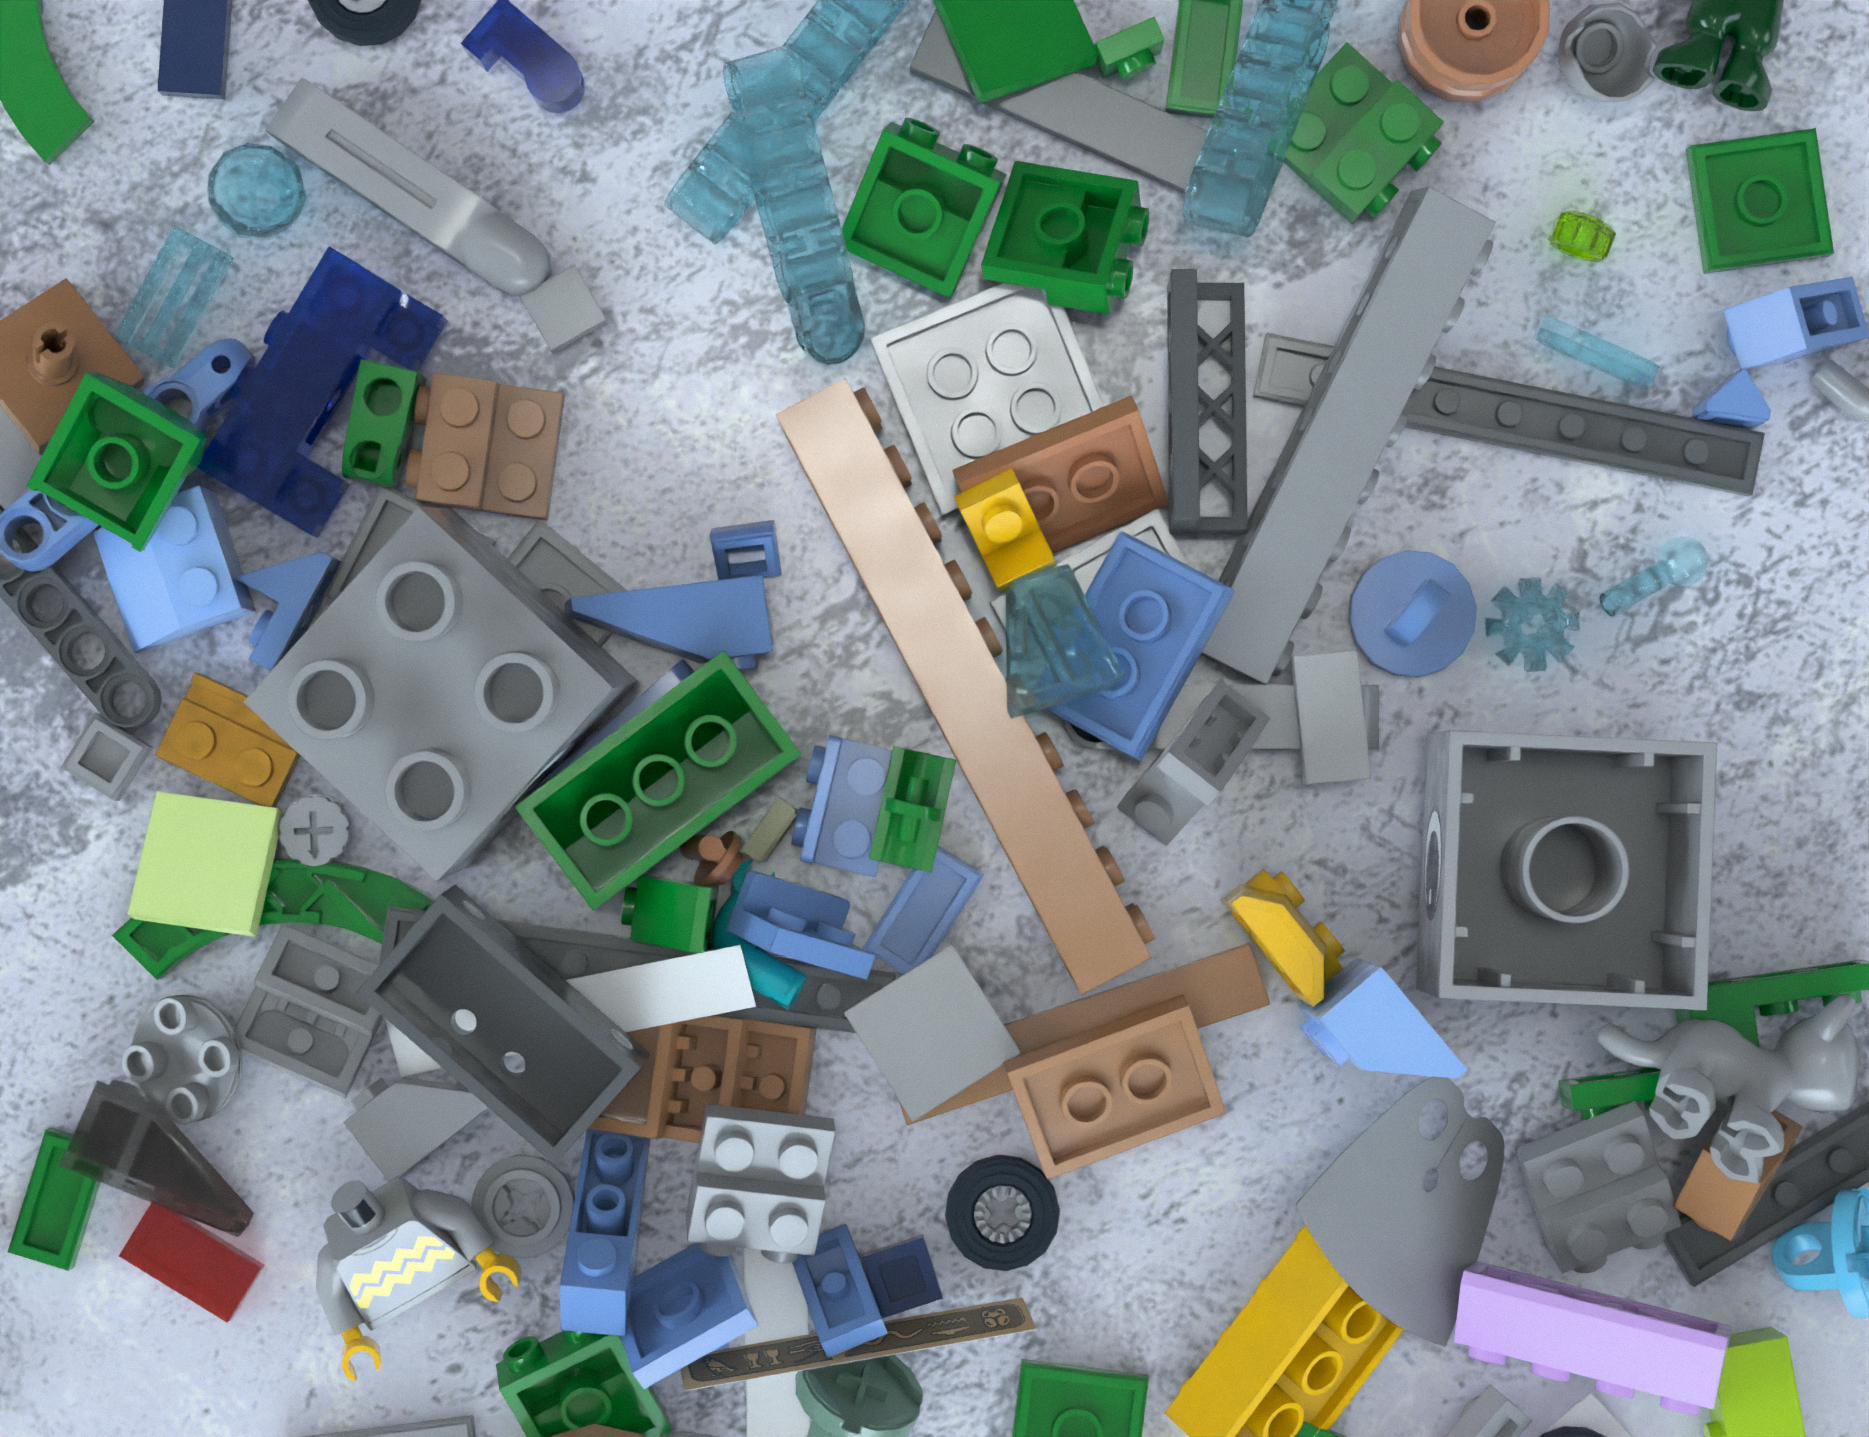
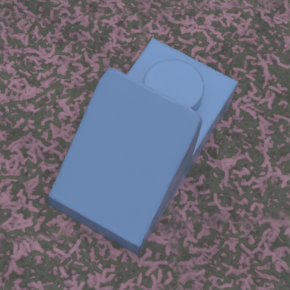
M319 552L246 573L235 578L279 602L274 613L266 610L257 621L249 639V643L256 647L249 660L270 671L278 664L307 631L325 597L323 595L341 562L340 560Z
M847 1224L819 1234L815 1256L799 1254L798 1259L792 1262L820 1343L827 1358L888 1334Z

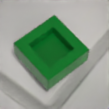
M1155 16L1096 42L1095 48L1098 52L1096 65L1103 79L1119 73L1122 80L1129 79L1156 65L1154 56L1161 54L1165 39Z

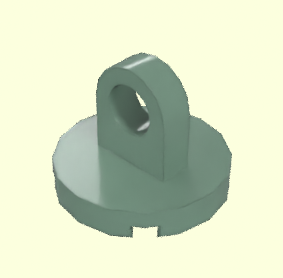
M896 1355L798 1371L795 1377L796 1396L805 1413L813 1419L807 1437H908L920 1415V1406L923 1402L922 1388L912 1370Z

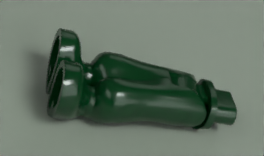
M1693 0L1686 17V27L1691 32L1690 37L1686 41L1665 47L1658 53L1653 67L1654 74L1662 81L1680 88H1704L1713 81L1719 64L1722 45L1725 38H1728L1733 47L1729 58L1716 78L1712 90L1713 96L1719 102L1739 110L1762 111L1767 108L1772 93V87L1762 61L1777 46L1784 0Z

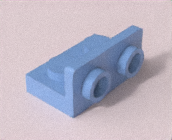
M829 735L826 748L814 745L806 782L817 785L811 810L799 808L791 845L803 847L800 861L817 863L876 877L879 861L870 860L869 856L893 750Z
M753 870L746 874L726 928L727 931L768 952L866 980L876 956L853 945L856 933L843 928L850 909V902L848 900Z

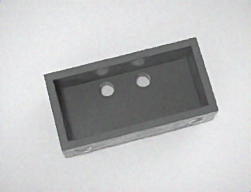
M456 884L436 899L356 992L554 1165L561 1160L641 1069L650 1056L649 1052ZM466 1009L475 1015L476 1027L474 1030H463L457 1025L455 1016L458 1010ZM506 1053H519L525 1060V1070L520 1073L509 1071L504 1064Z

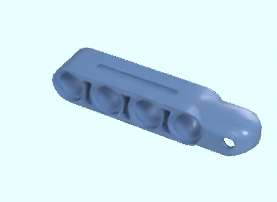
M236 339L217 340L199 352L170 378L161 379L152 384L143 393L162 405H165L172 399L188 400L192 403V411L188 420L204 433L207 423L244 392L253 371L255 356L242 342ZM230 368L227 372L220 373L222 369ZM29 489L0 515V553L20 569L31 572L44 570L53 565L95 529L98 524L76 511L64 509L62 503L45 493ZM34 523L41 525L44 536L39 547L30 553L15 552L13 539L18 529L26 524Z

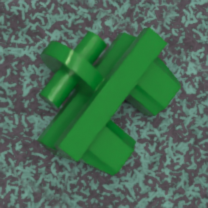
M893 746L870 851V860L932 873L955 769V759Z

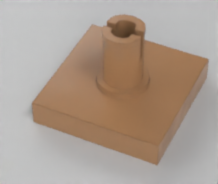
M67 278L0 320V406L38 454L45 451L86 372H98L128 384L135 389H139L144 385L145 377Z

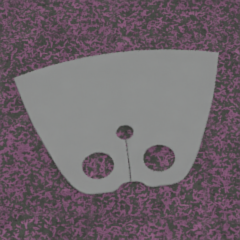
M1432 1076L1409 1090L1363 1131L1331 1163L1295 1205L1326 1258L1344 1281L1363 1300L1401 1328L1427 1341L1446 1347L1457 1320L1463 1271L1477 1262L1492 1213L1503 1168L1504 1139L1501 1132L1487 1117L1476 1119L1466 1112L1463 1093L1449 1078ZM1439 1099L1447 1109L1446 1125L1438 1137L1427 1140L1422 1137L1419 1131V1116L1428 1102ZM1473 1141H1480L1487 1150L1486 1166L1478 1178L1467 1181L1460 1173V1157L1468 1144ZM1434 1169L1437 1172L1438 1179L1436 1186L1432 1190L1426 1191L1422 1186L1423 1176L1428 1170Z

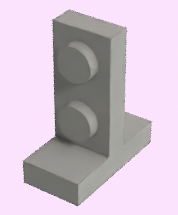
M1219 679L1188 722L1125 794L1117 808L1167 846L1204 804L1208 807L1221 793L1271 718Z

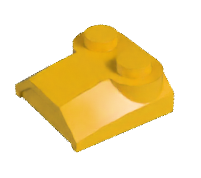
M1262 869L1244 885H1238L1223 897L1221 901L1295 995L1303 1002L1314 1007L1324 999L1325 983L1343 970L1336 958L1344 953L1345 950L1323 922L1320 921L1313 928L1297 909L1298 906L1305 902V899L1282 871L1272 878Z

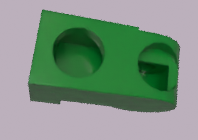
M363 359L360 360L342 457V475L344 478L389 488L396 487L404 465L407 440L411 438L415 420L417 393L420 386L426 385L427 379L417 371Z

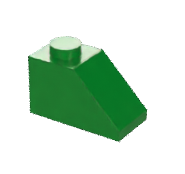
M641 875L638 878L637 888L626 887L621 924L632 926L630 940L688 952L704 953L711 948L712 928L715 920L719 885H703L692 881Z

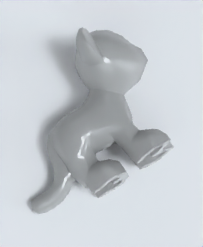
M1850 995L1838 996L1828 1003L1817 1015L1804 1018L1782 1034L1774 1050L1759 1048L1733 1027L1712 1019L1699 1020L1694 1018L1680 1022L1655 1041L1637 1039L1613 1023H1608L1598 1028L1597 1041L1613 1056L1639 1067L1660 1069L1655 1091L1656 1096L1649 1110L1653 1120L1671 1138L1686 1139L1697 1136L1715 1111L1716 1100L1727 1107L1726 1113L1711 1143L1710 1152L1713 1163L1729 1179L1758 1184L1763 1171L1764 1157L1783 1151L1785 1145L1784 1131L1782 1125L1771 1112L1785 1099L1801 1109L1825 1114L1849 1109L1856 1098L1861 1051L1853 1030L1847 1023L1855 1005V1000Z

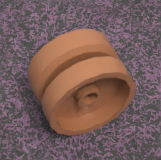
M1407 0L1398 18L1397 46L1406 71L1425 91L1448 102L1478 103L1498 96L1517 81L1538 56L1549 33L1550 3L1549 0ZM1469 19H1472L1476 21L1481 26V28L1479 30H1473L1466 23L1469 21Z

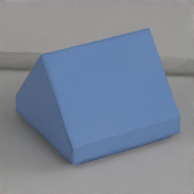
M1744 367L1729 375L1693 408L1692 418L1753 429L1770 420L1771 409Z
M775 520L711 529L710 540L718 580L763 575V578L782 575Z

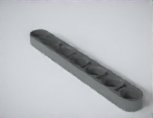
M0 505V515H1L2 512L4 511V509H3V508L1 507V505ZM23 527L19 528L15 533L14 540L18 542L22 553H30L39 547ZM54 564L40 571L31 572L17 567L10 573H0L1 599L105 719L113 725L124 728L143 727L153 721L159 713L162 703L161 691L155 680ZM52 585L60 591L64 604L58 617L51 621L43 622L33 614L31 599L37 589L42 586ZM86 633H94L101 638L105 654L98 666L85 670L75 663L72 657V648L78 637ZM126 681H135L143 687L146 693L145 708L135 717H123L114 707L113 696L119 685Z

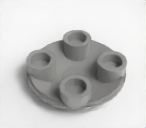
M173 995L157 1001L141 1016L134 1030L131 1046L124 1051L122 1056V1067L125 1075L131 1081L138 1083L142 1093L155 1108L169 1116L175 1123L185 1125L210 1118L229 1104L237 1091L241 1079L242 1054L232 1025L218 1008L196 996Z

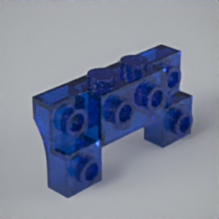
M329 246L289 313L284 310L280 311L268 327L264 336V343L268 345V348L256 368L252 365L247 366L236 380L230 395L235 400V403L204 452L197 468L301 530L318 538L350 486V483L307 457L356 378L360 360H366L373 349L401 367L418 372L448 320L442 314Z

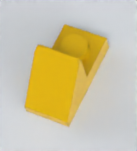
M1009 469L953 496L1000 593L1057 565L1013 469Z

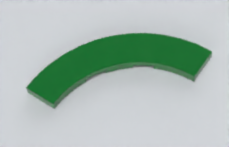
M0 0V100L24 139L44 162L51 165L95 121L80 105L66 84L53 53L49 49L41 14H43L42 0Z
M278 859L273 861L259 926L280 923L324 924L357 932L382 944L387 906L428 910L436 899L393 876L366 867L337 861L324 865L309 866L301 864L299 859ZM131 918L112 936L156 980H159L200 948L232 933Z

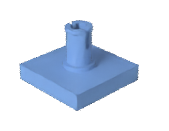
M697 1243L634 1277L626 1336L620 1337L632 1374L643 1389L648 1388L712 1351L730 1348L731 1346L728 1342L758 1326L732 1254L728 1256L709 1255L700 1250Z

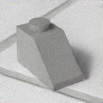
M404 1077L388 1087L385 1081L380 1078L351 1100L357 1112L343 1123L389 1182L402 1176L489 1108L463 1085Z

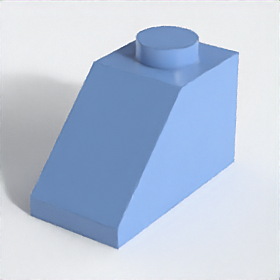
M1853 277L1787 287L1724 309L1728 324V345L1738 359L1740 370L1744 367L1746 370L1770 366L1869 338V332Z

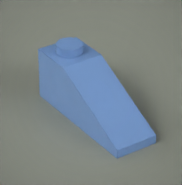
M763 575L573 597L564 603L566 616L700 664L709 662L724 650L738 670L743 671L757 668L756 657L773 652Z

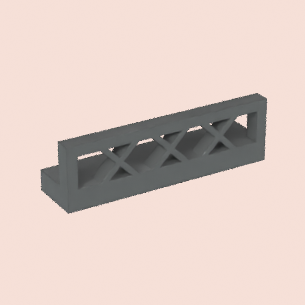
M1171 269L1167 286L1169 534H1246L1248 531L1244 283H1197V269ZM1197 300L1230 301V323L1214 339L1198 325ZM1230 336L1231 356L1220 346ZM1198 341L1205 347L1199 354ZM1211 354L1231 372V385L1215 400L1198 386V367ZM1230 398L1232 417L1221 408ZM1199 403L1206 408L1200 415ZM1212 415L1232 433V446L1216 462L1211 460L1199 448V428ZM1231 459L1232 479L1222 470ZM1199 463L1207 470L1200 478ZM1213 477L1233 495V517H1200V489Z

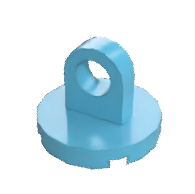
M1867 1188L1841 1189L1834 1199L1831 1221L1797 1225L1780 1235L1774 1242L1771 1250L1772 1262L1787 1286L1802 1291L1839 1289L1846 1308L1854 1318H1869V1189ZM1810 1249L1820 1250V1254L1810 1263L1804 1265L1792 1264L1796 1256L1803 1251Z

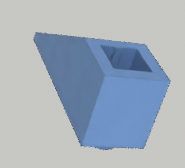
M589 1128L586 1131L560 1280V1325L563 1331L626 1336L635 1277L650 1138Z

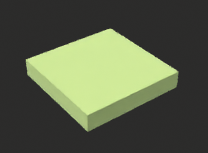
M156 791L127 914L135 920L257 937L280 834L278 827L280 819L284 817V813L274 807Z

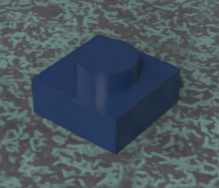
M923 1234L862 1254L864 1266L882 1318L943 1299Z

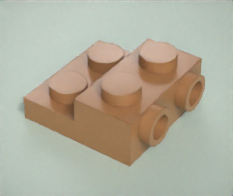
M433 373L431 387L420 386L417 393L415 423L425 425L422 450L411 449L406 469L407 487L417 488L415 499L423 504L548 521L565 395L561 392L502 385L493 380Z

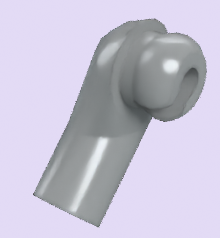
M1833 360L1827 361L1812 378L1811 386L1844 412L1869 423V389Z

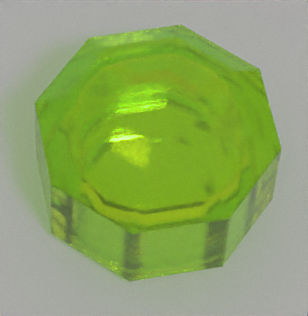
M1569 210L1561 212L1557 216L1548 241H1550V245L1562 253L1580 260L1599 263L1607 258L1616 233L1610 225L1592 214Z

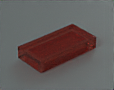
M158 1199L151 1202L119 1255L122 1259L227 1323L233 1319L265 1266Z

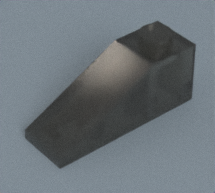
M97 1080L85 1103L59 1162V1166L239 1237L250 1224L254 1212L158 1105L145 1100L146 1093L132 1084L112 1080L108 1085Z

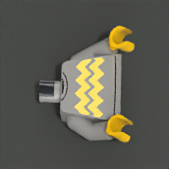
M395 1178L372 1192L369 1191L363 1182L358 1180L350 1181L338 1188L332 1197L331 1207L336 1213L329 1216L323 1224L328 1244L318 1253L316 1292L334 1335L341 1333L345 1343L342 1351V1369L346 1377L352 1381H357L354 1366L349 1360L354 1353L360 1351L367 1352L373 1357L377 1371L380 1370L381 1366L379 1345L371 1337L363 1336L359 1325L365 1323L370 1331L436 1294L477 1270L474 1258L483 1269L479 1286L483 1296L488 1300L499 1302L502 1296L498 1284L490 1276L494 1272L505 1273L509 1276L513 1285L518 1287L521 1278V1267L518 1261L510 1255L496 1254L491 1246L495 1243L494 1239L467 1202L460 1197L429 1189L420 1191L405 1178Z

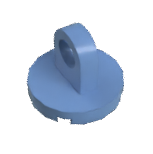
M1406 550L1381 558L1360 576L1349 600L1350 631L1356 647L1372 665L1395 676L1421 677L1444 670L1464 653L1475 632L1477 606L1470 583L1454 564L1431 552Z

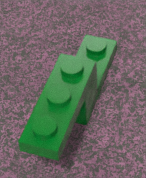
M1859 959L1708 981L1707 1010L1675 1009L1677 1023L1694 1018L1699 1020H1718L1733 1027L1760 1048L1754 1006H1759L1761 1016L1797 1012L1799 1011L1798 1000L1822 997L1823 1006H1826L1842 995H1850L1855 1000V1003L1862 1002L1861 991L1869 990V961ZM1647 1067L1558 1080L1561 1104L1572 1111L1581 1110L1583 1120L1615 1109L1620 1104H1627L1633 1101H1644L1645 1110L1650 1111L1649 1107L1656 1096L1655 1091L1660 1069Z

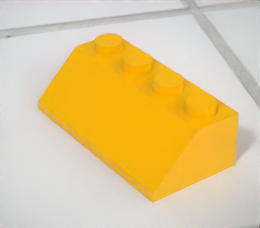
M1305 1225L1297 1233L1294 1242L1270 1274L1259 1283L1256 1292L1233 1323L1220 1335L1217 1344L1193 1376L1182 1385L1177 1397L1164 1414L1189 1437H1294L1300 1430L1303 1421L1329 1431L1405 1329L1377 1312L1344 1281L1326 1258Z

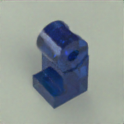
M498 0L460 43L467 55L486 72L499 59L526 82V86L539 107L548 112L563 113L570 111L579 104L584 95L585 81L583 74L572 55L509 0Z

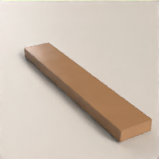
M1247 943L1006 1023L1004 1026L1021 1051L1016 1056L1018 1057L1181 995L1185 996L1197 1029L1271 1004L1251 944ZM1001 1065L914 1122H912L901 1103L900 1106L906 1124L910 1125L1012 1091L1013 1089L1005 1067Z

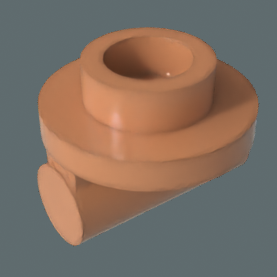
M728 831L720 838L715 835H694L680 845V851L685 858L700 862L694 876L695 883L712 885L714 882H717L719 885H723L734 875L743 860V854L738 851L742 840L734 831Z

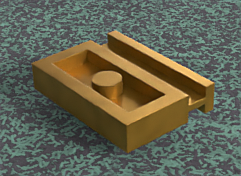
M194 672L190 688L185 698H182L155 756L260 806L276 808L301 755L243 702L248 697L247 695L201 673Z

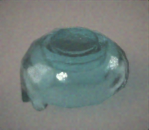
M245 143L225 151L208 175L207 196L212 213L221 225L235 236L263 241L285 233L298 220L307 196L299 166L272 146Z

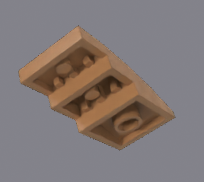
M711 1015L626 1032L649 1052L650 1056L641 1069L590 1125L589 1129L651 1139L669 1138L699 1143L706 1103L805 1115L817 1028Z

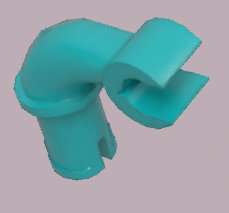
M751 859L741 863L732 877L731 895L715 918L711 944L713 950L741 945L752 990L789 1010L803 989L807 975L760 950L758 946L726 930L746 874L751 871L753 863Z

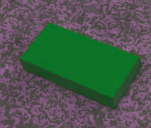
M1243 0L1178 1L1165 112L1228 120Z
M52 1127L45 1129L8 1253L67 1271L74 1268L112 1146Z

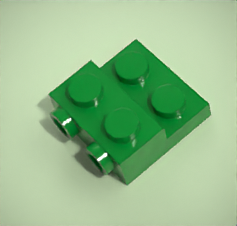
M1346 42L1261 134L1259 140L1346 220L1353 224L1364 211L1374 219L1399 192V189L1391 181L1408 164L1417 172L1442 145V142L1434 135L1443 125L1444 121L1398 79L1392 83Z
M905 118L902 126L890 122L882 130L834 246L951 298L975 243L984 229L1007 174L994 169L998 162L997 157L979 147L963 144L959 153L937 143L940 132L922 121Z
M1015 161L981 263L983 279L1043 289L1046 292L1047 304L1109 315L1114 298L1126 299L1130 292L1134 268L1133 261L1126 260L1130 246H1143L1148 232L1149 209L1141 207L1138 181Z
M562 1330L541 1342L533 1336L524 1337L511 1344L503 1354L504 1360L496 1364L499 1390L526 1437H549L592 1424L643 1434L644 1437H661L672 1431L670 1419L652 1386L643 1389L632 1374L620 1336Z

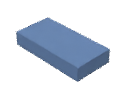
M938 845L932 873L917 869L911 870L862 949L876 955L875 957L900 973L908 972L934 955L984 874Z

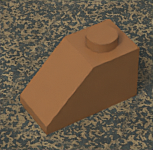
M1776 1110L1771 1112L1782 1125L1785 1145L1782 1152L1764 1157L1763 1171L1758 1184L1729 1179L1713 1163L1710 1152L1713 1136L1703 1148L1673 1207L1691 1217L1701 1228L1716 1232L1731 1241L1756 1207L1798 1138L1803 1126Z

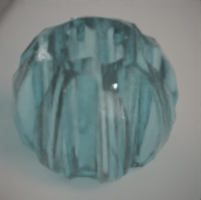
M1540 577L1519 578V598L1507 587L1503 586L1491 599V603L1502 611V619L1485 618L1486 637L1495 633H1499L1503 637L1504 645L1494 654L1508 666L1514 662L1520 652L1524 657V670L1526 672L1546 671V651L1550 652L1557 661L1562 663L1575 648L1574 645L1564 638V630L1580 631L1579 612L1566 615L1562 611V603L1571 595L1557 583L1551 587L1549 593L1545 596L1542 594ZM1528 614L1530 616L1541 614L1544 618L1545 624L1537 629L1538 635L1536 633L1525 635L1522 632L1520 624L1529 619Z

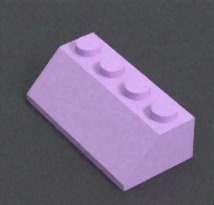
M1476 1262L1463 1271L1454 1342L1468 1345L1467 1355L1480 1361L1505 1365L1507 1356L1533 1362L1531 1372L1545 1378L1569 1382L1571 1373L1597 1379L1595 1389L1598 1391L1633 1399L1635 1389L1660 1395V1406L1663 1408L1698 1416L1701 1406L1714 1409L1732 1326Z

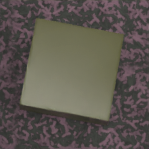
M777 797L741 851L758 863L766 862L796 820L798 809L781 797Z

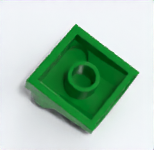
M95 371L86 372L26 487L33 491L45 493L131 543V548L142 552L154 535L187 475L191 474L200 464L204 452V443L208 437L190 420L130 385Z

